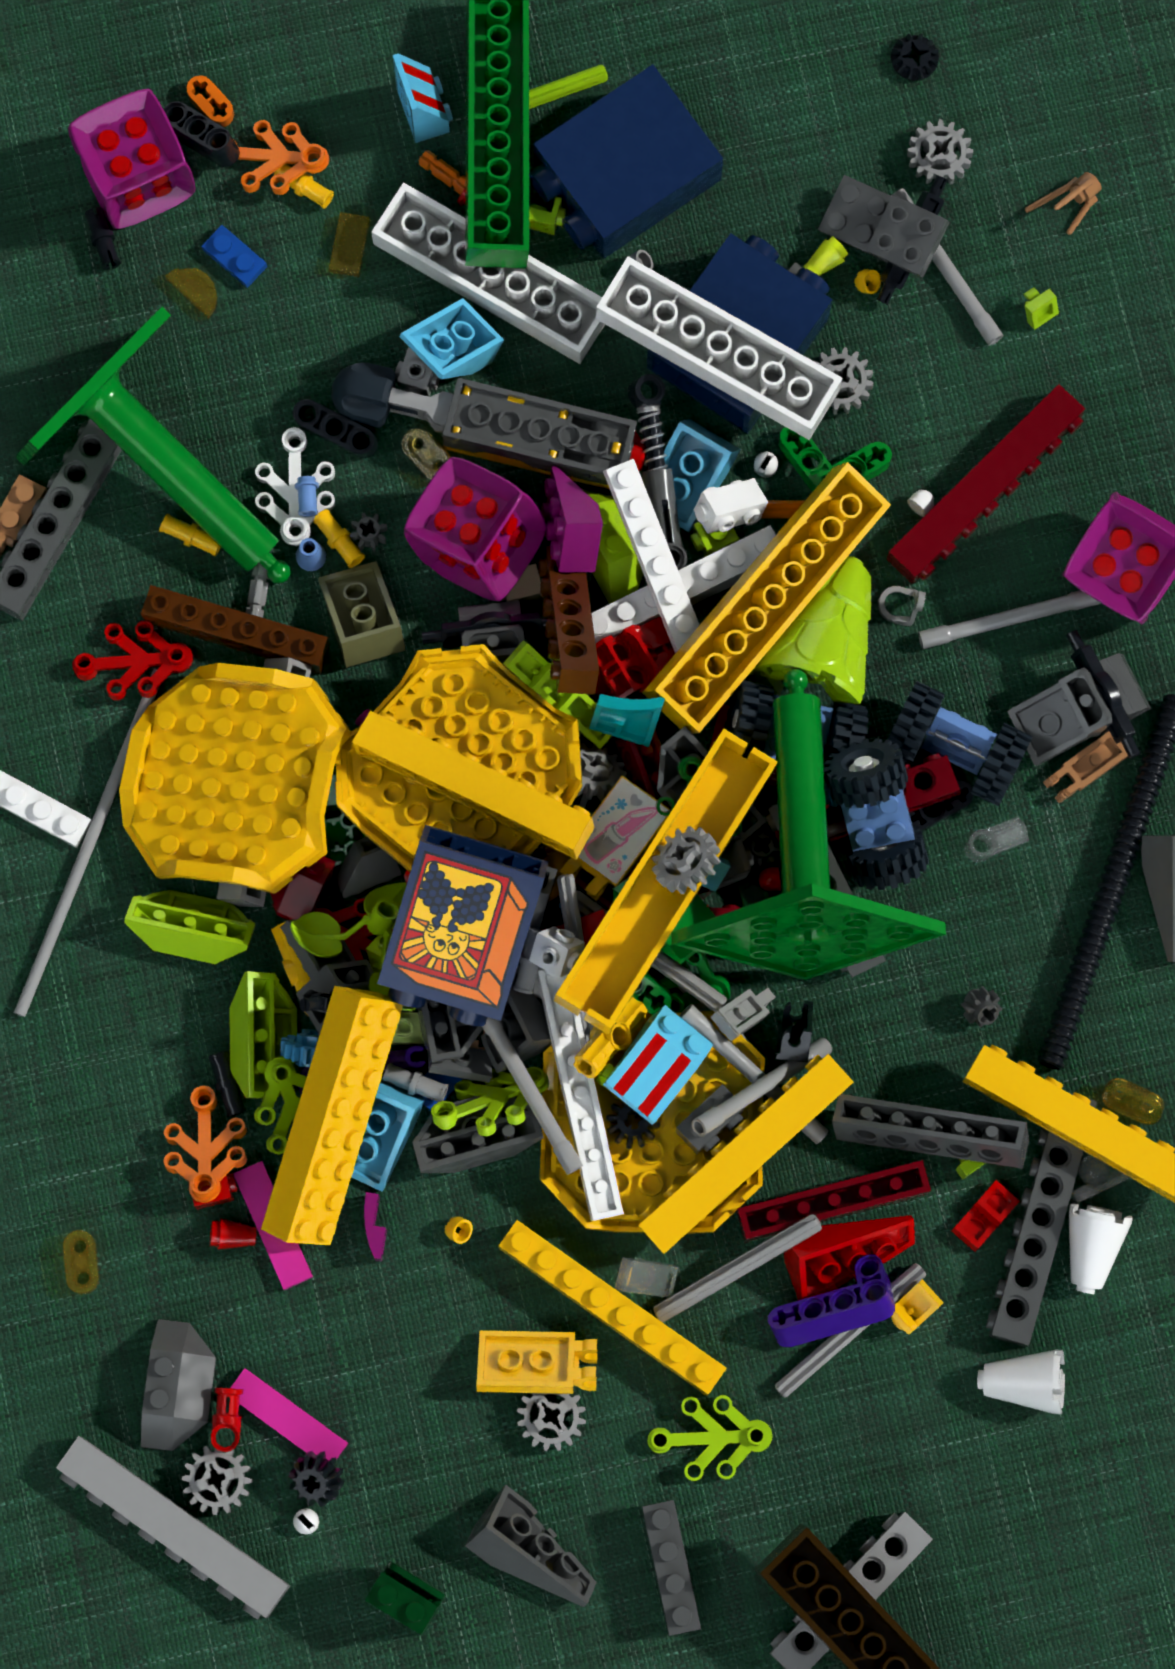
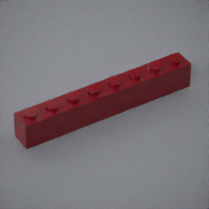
M1058 384L888 552L886 560L912 584L919 578L922 581L927 579L935 570L933 564L940 557L944 560L947 559L957 548L954 543L963 536L967 539L977 529L978 525L976 522L983 515L988 518L998 508L999 504L997 501L1004 494L1009 497L1016 491L1021 484L1018 480L1025 473L1030 476L1042 464L1039 459L1046 452L1052 455L1063 443L1060 439L1067 432L1073 434L1083 424L1084 421L1081 418L1085 408Z

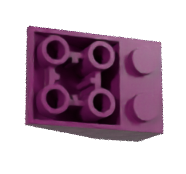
M552 466L550 478L545 479L544 485L547 501L541 505V514L546 521V540H551V559L556 560L558 572H595L603 527L599 506L557 466Z

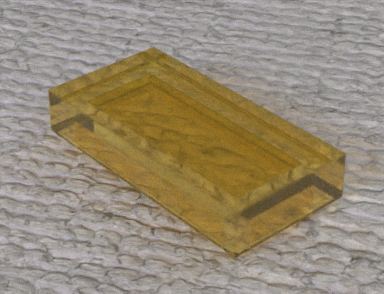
M340 212L329 272L359 277L370 217Z

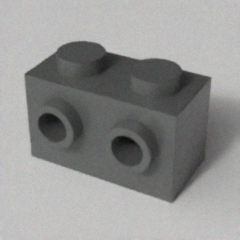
M723 1084L676 1127L675 1132L697 1155L703 1149L708 1153L721 1140L718 1135L725 1128L731 1131L744 1119L741 1115L744 1111L743 1108L704 1136H699L694 1132L691 1125L693 1119L734 1096Z

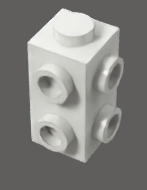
M755 478L745 481L736 480L726 486L705 489L700 494V498L693 510L697 520L703 525L707 534L716 531L726 532L735 526L743 524L752 525L758 522L768 504V500Z

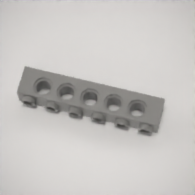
M894 1512L882 1524L885 1531L877 1540L871 1536L859 1549L863 1555L855 1563L850 1559L843 1565L875 1600L933 1540L906 1512H902L899 1516ZM891 1537L897 1538L902 1545L900 1554L895 1557L888 1555L885 1551V1542ZM867 1561H874L879 1566L880 1573L874 1580L865 1578L862 1573L863 1565ZM796 1615L792 1620L796 1625L788 1634L782 1630L772 1640L770 1645L773 1647V1650L769 1654L785 1669H811L829 1648ZM803 1631L808 1632L813 1638L811 1648L806 1651L799 1650L795 1644L796 1636Z

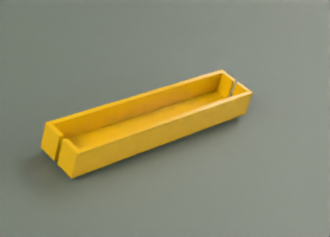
M723 729L553 1000L577 1016L581 1011L586 1013L583 1020L607 1035L702 886V883L699 882L697 890L694 892L690 887H687L684 894H680L677 889L671 893L666 887H663L657 881V876L652 871V868L656 865L652 857L660 855V851L656 847L658 845H666L665 837L667 835L674 838L676 836V829H680L682 833H685L688 826H691L695 831L700 827L716 841V845L721 851L716 855L719 858L778 761L755 747L752 748L747 759L742 757L748 743L726 729Z

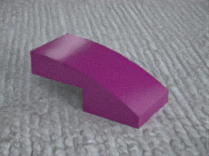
M366 1192L364 1220L367 1240L374 1259L382 1262L387 1229L386 1227L375 1226L380 1196L379 1194Z

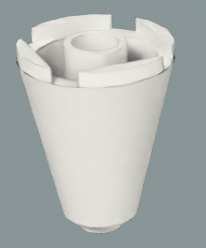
M1073 1203L1070 1204L1071 1283L1077 1285V1291L1095 1294V1289H1102L1130 1229L1133 1217L1128 1215L1123 1220L1121 1219L1122 1212L1087 1205L1086 1210H1078L1079 1204Z
M1056 1349L985 1363L984 1370H978V1389H983L984 1396L1062 1415L1061 1408L1064 1406L1065 1374L1060 1369V1364L1065 1365L1063 1350Z

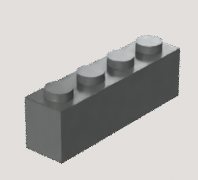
M674 1500L642 1506L668 1635L699 1630L701 1625Z

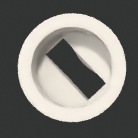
M765 451L756 456L754 470L759 476L768 478L777 472L778 459L773 453ZM766 457L771 458L765 470L760 468Z
M918 490L907 500V503L914 512L924 517L933 508L934 497L927 490Z
M308 1508L299 1510L293 1518L294 1528L301 1534H312L319 1526L317 1513ZM301 1514L313 1524L310 1529L298 1518Z

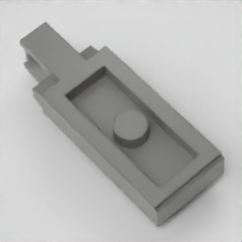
M769 988L758 995H755L749 989L720 1008L710 1018L715 1022L719 1030L730 1041H733L762 1021L770 1013L766 1006L776 997Z

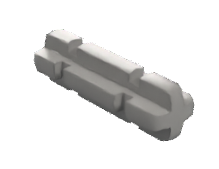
M257 564L252 570L251 576L254 577V580L250 581L247 605L250 606L246 608L245 613L263 618L264 610L261 609L266 604L269 586L266 579L269 580L267 570L261 564Z

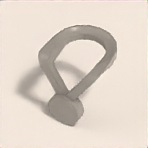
M901 586L889 587L878 599V610L887 621L903 626H911L915 621L917 612H922L926 592ZM893 592L913 596L915 604L911 615L908 617L890 614L885 608L886 597Z

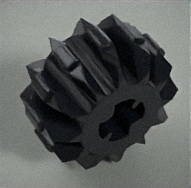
M622 1100L623 1108L613 1103L611 1109L617 1115H607L606 1121L617 1124L610 1126L607 1132L608 1134L619 1132L615 1138L617 1145L625 1137L628 1139L626 1143L627 1149H632L633 1140L637 1139L639 1147L643 1148L645 1147L643 1135L651 1141L655 1139L654 1133L648 1128L659 1129V1122L656 1121L653 1125L650 1124ZM634 1114L635 1119L637 1116L640 1117L641 1121L638 1122L637 1129H631V1125L626 1127L625 1123L628 1122V1115Z
M310 1451L304 1457H299L294 1462V1468L289 1472L288 1477L294 1480L290 1484V1489L298 1490L299 1492L297 1500L305 1497L307 1498L308 1507L313 1506L316 1502L322 1507L329 1500L332 1501L337 1498L339 1490L343 1487L345 1481L340 1478L344 1468H336L334 1466L336 1457L327 1460L325 1451L320 1452L318 1455Z

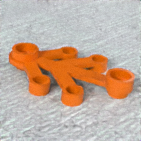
M266 120L257 121L253 126V131L256 138L260 141H265L270 149L238 147L240 151L238 160L266 162L254 171L246 172L242 175L241 184L248 193L256 192L261 186L260 181L285 164L295 165L285 173L276 174L270 179L271 189L276 195L286 194L290 188L289 184L306 172L311 174L319 173L329 164L327 150L318 144H309L302 135L299 125L294 122L285 124L282 128V134L285 141L294 143L300 152L288 151L273 133L270 123ZM267 128L265 132H259L261 129ZM290 131H296L293 135H287ZM250 180H255L253 184H246ZM279 182H283V183H284V184H283L282 186H280V187H275L276 184L279 183Z
M199 1086L193 1090L190 1096L192 1106L198 1112V1144L183 1132L179 1124L171 1123L164 1129V1136L169 1144L180 1146L198 1161V1173L184 1163L182 1156L178 1152L168 1153L164 1157L163 1162L169 1173H178L189 1183V1192L194 1200L207 1203L219 1195L221 1191L220 1181L233 1168H240L246 1164L247 1155L242 1147L233 1146L227 1151V1157L213 1170L211 1161L233 1139L243 1138L247 1133V1128L241 1118H232L227 1122L226 1128L211 1142V1112L216 1108L218 1101L211 1087ZM210 1100L208 1104L200 1105L202 1101ZM236 1125L242 1126L239 1131H231ZM171 1132H179L176 1137H169ZM235 1154H242L240 1159L232 1160ZM174 1159L179 1160L177 1165H169L170 1161ZM205 1185L211 1186L206 1191H200Z

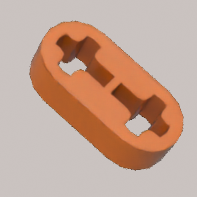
M199 75L189 80L186 88L191 103L202 115L222 127L228 126L233 121L234 111L227 97L206 76ZM199 86L202 89L206 86L205 90L209 98L205 99L200 93L195 95V87ZM215 104L220 110L225 108L226 115L224 117L221 115L215 116L212 105Z

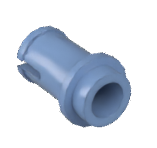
M313 476L298 477L297 483H295V489L298 490V514L302 517H312L318 514L316 489L319 488V483L316 482V478Z

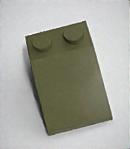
M377 561L318 578L346 668L405 651L401 625Z

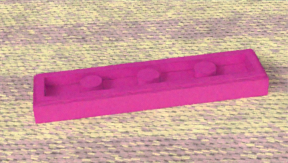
M263 1161L234 1173L235 1180L283 1290L313 1278L299 1243H287L261 1230L274 1187Z
M246 1368L243 1369L230 1387L244 1389L243 1394L240 1395L239 1404L306 1453L313 1451L318 1455L320 1452L325 1451L327 1460L335 1457L337 1460L349 1444Z

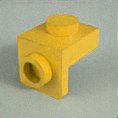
M922 1279L895 1304V1311L891 1316L892 1322L897 1328L910 1335L944 1302Z

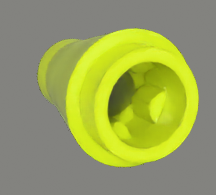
M832 236L829 240L824 239L803 268L821 276L845 262L844 258L848 255V252Z

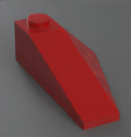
M908 1215L822 1225L820 1232L785 1251L784 1262L798 1301L839 1289L838 1287L852 1278L856 1280L855 1264L858 1259L865 1255H876L884 1264L914 1245V1218Z

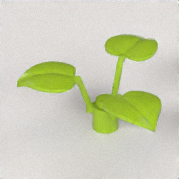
M406 882L385 885L371 891L363 903L367 915H364L361 921L345 933L340 934L341 929L338 922L330 915L322 912L307 913L299 919L292 921L290 924L291 932L298 944L309 953L322 958H331L341 953L342 943L340 940H346L361 927L367 925L368 930L372 934L377 936L384 935L379 964L381 971L393 932L391 929H394L405 892ZM380 972L373 973L369 979V990L388 996L389 987L377 984ZM404 1005L402 1008V1010L404 1011H412L416 1009Z

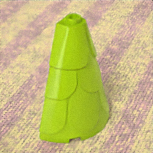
M848 556L749 673L748 681L772 686L775 692L774 695L780 696L784 684L781 682V680H784V675L791 669H800L807 675L808 683L821 684L833 702L861 703L862 696L865 693L868 621L871 620V575L863 566L861 560L852 556Z

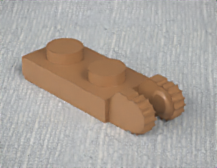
M1108 731L1062 764L1061 769L1048 777L1043 783L1047 788L1052 787L1067 774L1073 784L1060 791L1055 797L1057 802L1061 803L1077 790L1081 791L1126 759L1128 755L1122 743L1116 744L1111 733Z

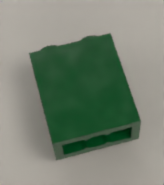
M389 1561L387 1568L380 1574L365 1601L418 1634L424 1635L441 1607L439 1605L444 1600L446 1594L394 1562Z

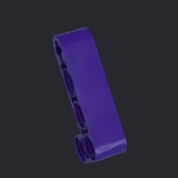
M870 1254L857 1260L854 1268L857 1284L774 1308L768 1315V1323L777 1343L786 1348L794 1347L890 1318L895 1311V1302L891 1283L881 1259L876 1255Z

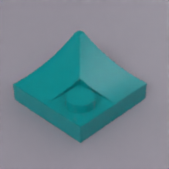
M600 694L589 729L649 747L665 698L625 699Z

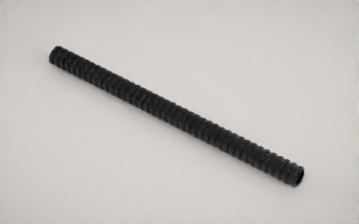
M1174 694L1163 696L1165 703L1160 705L1161 712L1157 714L1158 721L1154 722L1153 725L1155 730L1151 731L1150 734L1152 739H1149L1147 742L1149 748H1146L1144 751L1146 757H1143L1141 760L1143 766L1138 768L1140 775H1136L1135 781L1137 783L1132 785L1134 792L1129 794L1131 801L1126 803L1127 811H1123L1124 820H1120L1119 825L1121 828L1116 831L1118 837L1113 840L1115 846L1110 849L1112 855L1107 857L1109 864L1104 866L1106 873L1101 875L1102 883H1098L1099 892H1095L1094 895L1096 901L1091 903L1093 910L1088 912L1090 919L1085 921L1087 927L1082 929L1084 936L1079 938L1080 946H1077L1075 949L1077 955H1073L1072 960L1074 964H1071L1069 967L1071 973L1066 975L1068 982L1063 984L1065 990L1060 992L1062 999L1057 1001L1056 1004L1059 1008L1054 1010L1053 1015L1055 1019L1050 1021L1052 1028L1047 1030L1049 1037L1044 1038L1046 1045L1041 1047L1043 1054L1038 1056L1037 1059L1040 1064L1051 1069L1060 1070L1065 1068L1063 1061L1068 1059L1066 1052L1071 1050L1069 1043L1075 1039L1073 1033H1076L1078 1030L1076 1024H1079L1081 1021L1079 1015L1084 1013L1082 1006L1087 1004L1085 997L1090 995L1088 989L1093 987L1094 984L1091 980L1096 978L1097 973L1095 969L1100 967L1098 960L1103 958L1101 951L1106 949L1104 942L1109 941L1107 934L1112 932L1110 925L1115 923L1114 915L1119 912L1117 906L1122 903L1120 897H1123L1125 894L1123 888L1128 886L1126 879L1131 877L1129 870L1134 868L1132 862L1137 860L1135 853L1140 851L1141 848L1138 844L1142 842V834H1145L1147 831L1145 825H1148L1150 822L1148 816H1151L1153 813L1151 807L1156 805L1154 798H1158L1159 792L1157 790L1162 788L1160 781L1165 779L1163 772L1168 770L1167 762L1171 761L1170 754L1174 753L1175 750L1173 747L1175 745Z

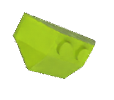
M582 489L598 504L602 517L603 527L596 570L592 574L608 603L611 604L638 590L643 577V571L613 496Z
M174 890L151 893L144 897L141 895L134 896L124 921L153 951L211 964H217L246 951L255 929V923L251 919L248 920L233 904Z
M244 972L230 1005V1071L246 1098L263 1099L268 1086L264 1078L266 1064L275 1057H283L280 1056L282 1037H287L289 1034L297 1036V1008L287 991L279 983L275 973ZM292 1062L295 1068V1072H297L298 1066L295 1065V1062ZM282 1067L276 1072L278 1079L283 1078L285 1075V1070Z

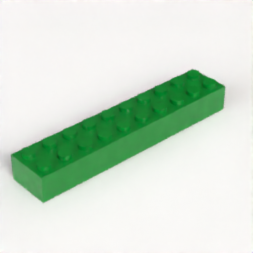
M466 0L465 266L526 268L529 256V0Z

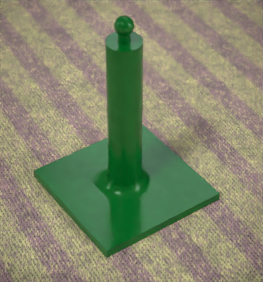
M161 307L28 441L15 458L25 465L72 417L77 415L87 416L247 573L260 563L267 570V576L270 581L277 584L284 583L290 577V566L284 560L276 559L270 553L279 542V539L120 382L119 372L121 367L171 316Z
M800 669L789 670L784 675L783 680L788 694L776 698L773 702L776 761H778L776 775L782 894L671 932L672 945L808 980L946 935V926L943 921L830 889L821 702L819 697L804 693V689L808 684L807 675Z

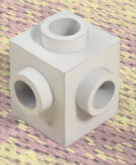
M553 926L537 933L529 961L545 969V973L552 977L565 976L569 974L581 955L585 942L576 938L571 931L558 929Z

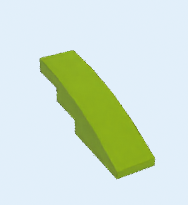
M523 640L503 665L553 707L577 718L579 732L601 749L610 739L611 735L589 729L597 703L587 694L557 693L556 680H552L550 677L551 663Z

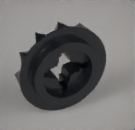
M908 34L906 37L898 39L891 52V63L894 70L901 77L908 80L918 81L929 77L936 70L939 62L938 49L933 44V40H928L922 34ZM912 47L916 50L917 54H924L920 56L919 66H917V62L913 58L908 59Z

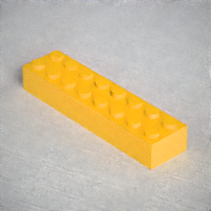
M334 986L261 1227V1230L287 1243L331 1245L403 1005L392 1001L388 996L375 991Z

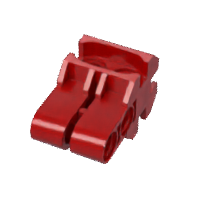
M661 617L640 626L631 625L623 629L618 636L613 638L612 635H609L596 643L599 675L595 694L598 699L600 694L625 699H648L642 692L675 655Z

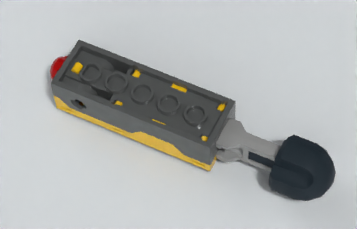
M355 363L342 369L332 384L331 397L334 406L344 417L356 423L377 428L385 424L389 412L426 420L435 432L443 433V448L445 450L548 475L551 474L552 466H557L572 481L609 490L610 488L603 473L604 470L632 459L635 460L639 472L643 469L646 457L643 452L645 448L636 432L637 421L462 378L457 379L454 394L442 391L428 397L396 389V374L394 370L371 363Z

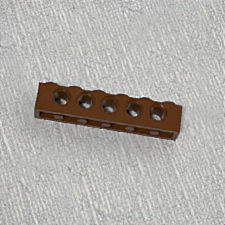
M546 546L544 558H539L538 574L539 577H543L540 584L541 597H546L543 601V617H548L545 625L546 638H551L548 642V658L553 659L550 677L552 680H556L557 693L595 694L599 665L586 572H558L556 560H552L550 556V546Z
M150 585L141 612L143 620L151 622L152 625L266 659L289 657L312 666L311 672L317 674L322 673L330 648V643L326 636Z

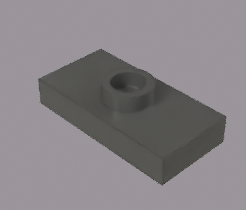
M470 1047L463 1057L431 1063L428 1055V1073L489 1083L492 1078V1063L486 1050Z

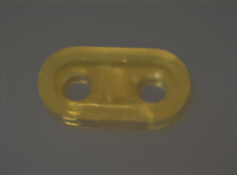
M411 429L403 436V452L429 479H432L438 471V461L442 460L445 463L452 457L424 429ZM418 439H422L424 442L421 450L416 447Z
M1113 1078L1105 1084L1102 1100L1109 1109L1146 1125L1155 1124L1161 1119L1164 1111V1102L1156 1093L1122 1078Z
M75 1230L69 1233L63 1242L66 1282L72 1291L85 1295L93 1292L99 1284L97 1248L92 1235L83 1230ZM80 1241L85 1242L86 1249L82 1253H77L75 1251L76 1243ZM87 1273L89 1281L86 1284H80L78 1282L79 1275Z

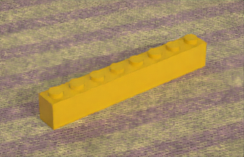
M372 711L368 713L352 741L357 754L577 860L595 828L592 817H590L591 814L586 809L574 805L572 808L563 804V800L551 792L543 794L534 790L535 787L524 779L518 778L516 781L507 777V773L495 765L487 767L480 764L479 759L468 752L460 754L451 750L452 747L441 739L436 738L433 741L424 737L425 734L414 726L408 725L406 728L399 725L397 720L387 713L381 712L380 715Z
M983 1045L962 1081L963 1083L1175 1203V1148L1161 1140H1158L1157 1143L1146 1137V1131L1133 1124H1130L1129 1127L1118 1121L1119 1116L1108 1109L1102 1108L1100 1111L1090 1105L1091 1100L1077 1092L1071 1095L1062 1089L1063 1084L1049 1076L1043 1079L1034 1073L1035 1068L1026 1062L1019 1060L1018 1063H1015L1006 1057L1008 1053L995 1045L990 1047Z
M819 1054L804 1066L808 1072L801 1079L798 1080L794 1075L781 1087L784 1094L775 1101L770 1097L757 1109L761 1113L759 1117L753 1122L747 1118L734 1130L738 1136L729 1144L725 1140L721 1141L711 1150L710 1153L714 1157L707 1164L704 1165L699 1161L686 1173L690 1178L680 1187L676 1182L663 1194L666 1199L665 1202L658 1208L652 1204L638 1216L642 1220L638 1227L663 1254L854 1083L829 1054L823 1059Z
M516 1220L499 1244V1249L704 1395H709L727 1369L520 1221Z

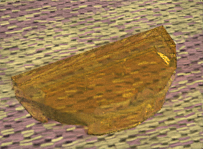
M177 268L165 275L166 280L208 319L211 317L216 309L218 298L215 284L206 273L197 268L180 270Z

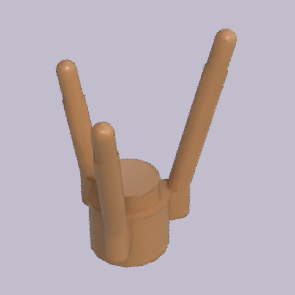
M1085 172L1079 178L1074 177L1064 186L1027 206L1025 212H1031L1069 191L1068 195L1054 205V209L1059 210L1072 199L1080 204L1085 202L1066 231L1068 235H1071L1090 207L1098 201L1095 195L1101 191V184L1093 174Z

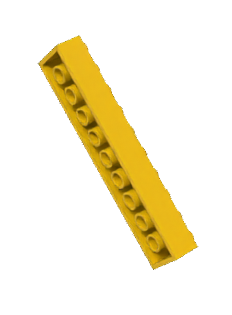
M848 462L833 467L642 693L648 699L665 698L661 711L678 728L681 729L686 726L692 734L700 733L891 504Z

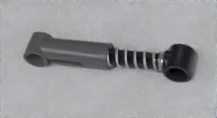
M646 374L632 381L628 387V398L638 411L637 413L640 416L638 422L642 426L639 432L643 434L641 443L644 444L645 450L643 452L646 456L644 465L647 466V471L642 472V480L677 569L680 570L687 563V554L682 547L672 468L666 469L668 465L665 464L664 457L667 455L663 452L665 443H662L661 437L664 433L660 430L662 422L659 421L660 405H662L661 399L665 394V386L658 376ZM642 384H647L651 388L652 395L650 399L645 398L641 394Z

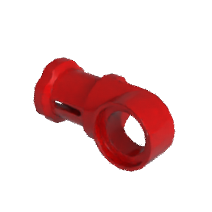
M217 1387L214 1389V1392L217 1394L216 1414L212 1416L211 1443L218 1451L229 1452L235 1449L239 1443L242 1418L238 1415L239 1401L244 1389ZM227 1397L230 1398L229 1412H226ZM221 1428H229L233 1431L235 1439L232 1445L223 1447L217 1443L216 1434Z

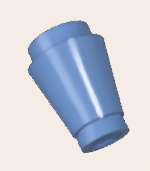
M306 538L301 541L296 552V561L302 569L315 571L324 565L326 551L314 539ZM311 549L314 550V551L311 552V553H306L307 550H311Z

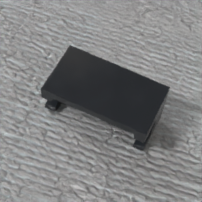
M804 1001L800 1016L791 1015V1002H788L784 1006L782 1023H778L776 1059L808 1063L812 1036L813 1002Z

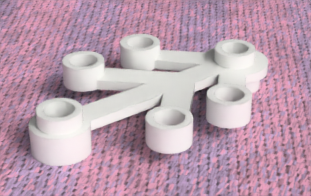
M293 427L287 429L282 436L283 447L289 452V486L274 473L270 464L260 463L255 469L257 480L261 483H267L289 503V515L274 503L272 495L267 492L259 493L256 496L255 504L260 512L268 513L281 525L280 535L285 543L291 546H299L302 540L310 537V525L313 523L315 516L302 517L298 514V490L295 489V483H297V478L301 477V452L307 446V439L301 429ZM292 439H299L301 441L298 447H292L289 443ZM321 462L317 466L316 472L312 475L316 478L319 486L323 482H329L335 477V469L330 462ZM325 467L330 468V475H321V469ZM262 469L270 470V474L267 477H261L259 472ZM329 491L320 492L317 496L318 513L326 509L331 511L335 507L334 495ZM324 497H329L332 500L327 506L320 503ZM263 498L270 500V504L266 507H262L259 504ZM293 527H299L301 533L293 536L290 534V530Z

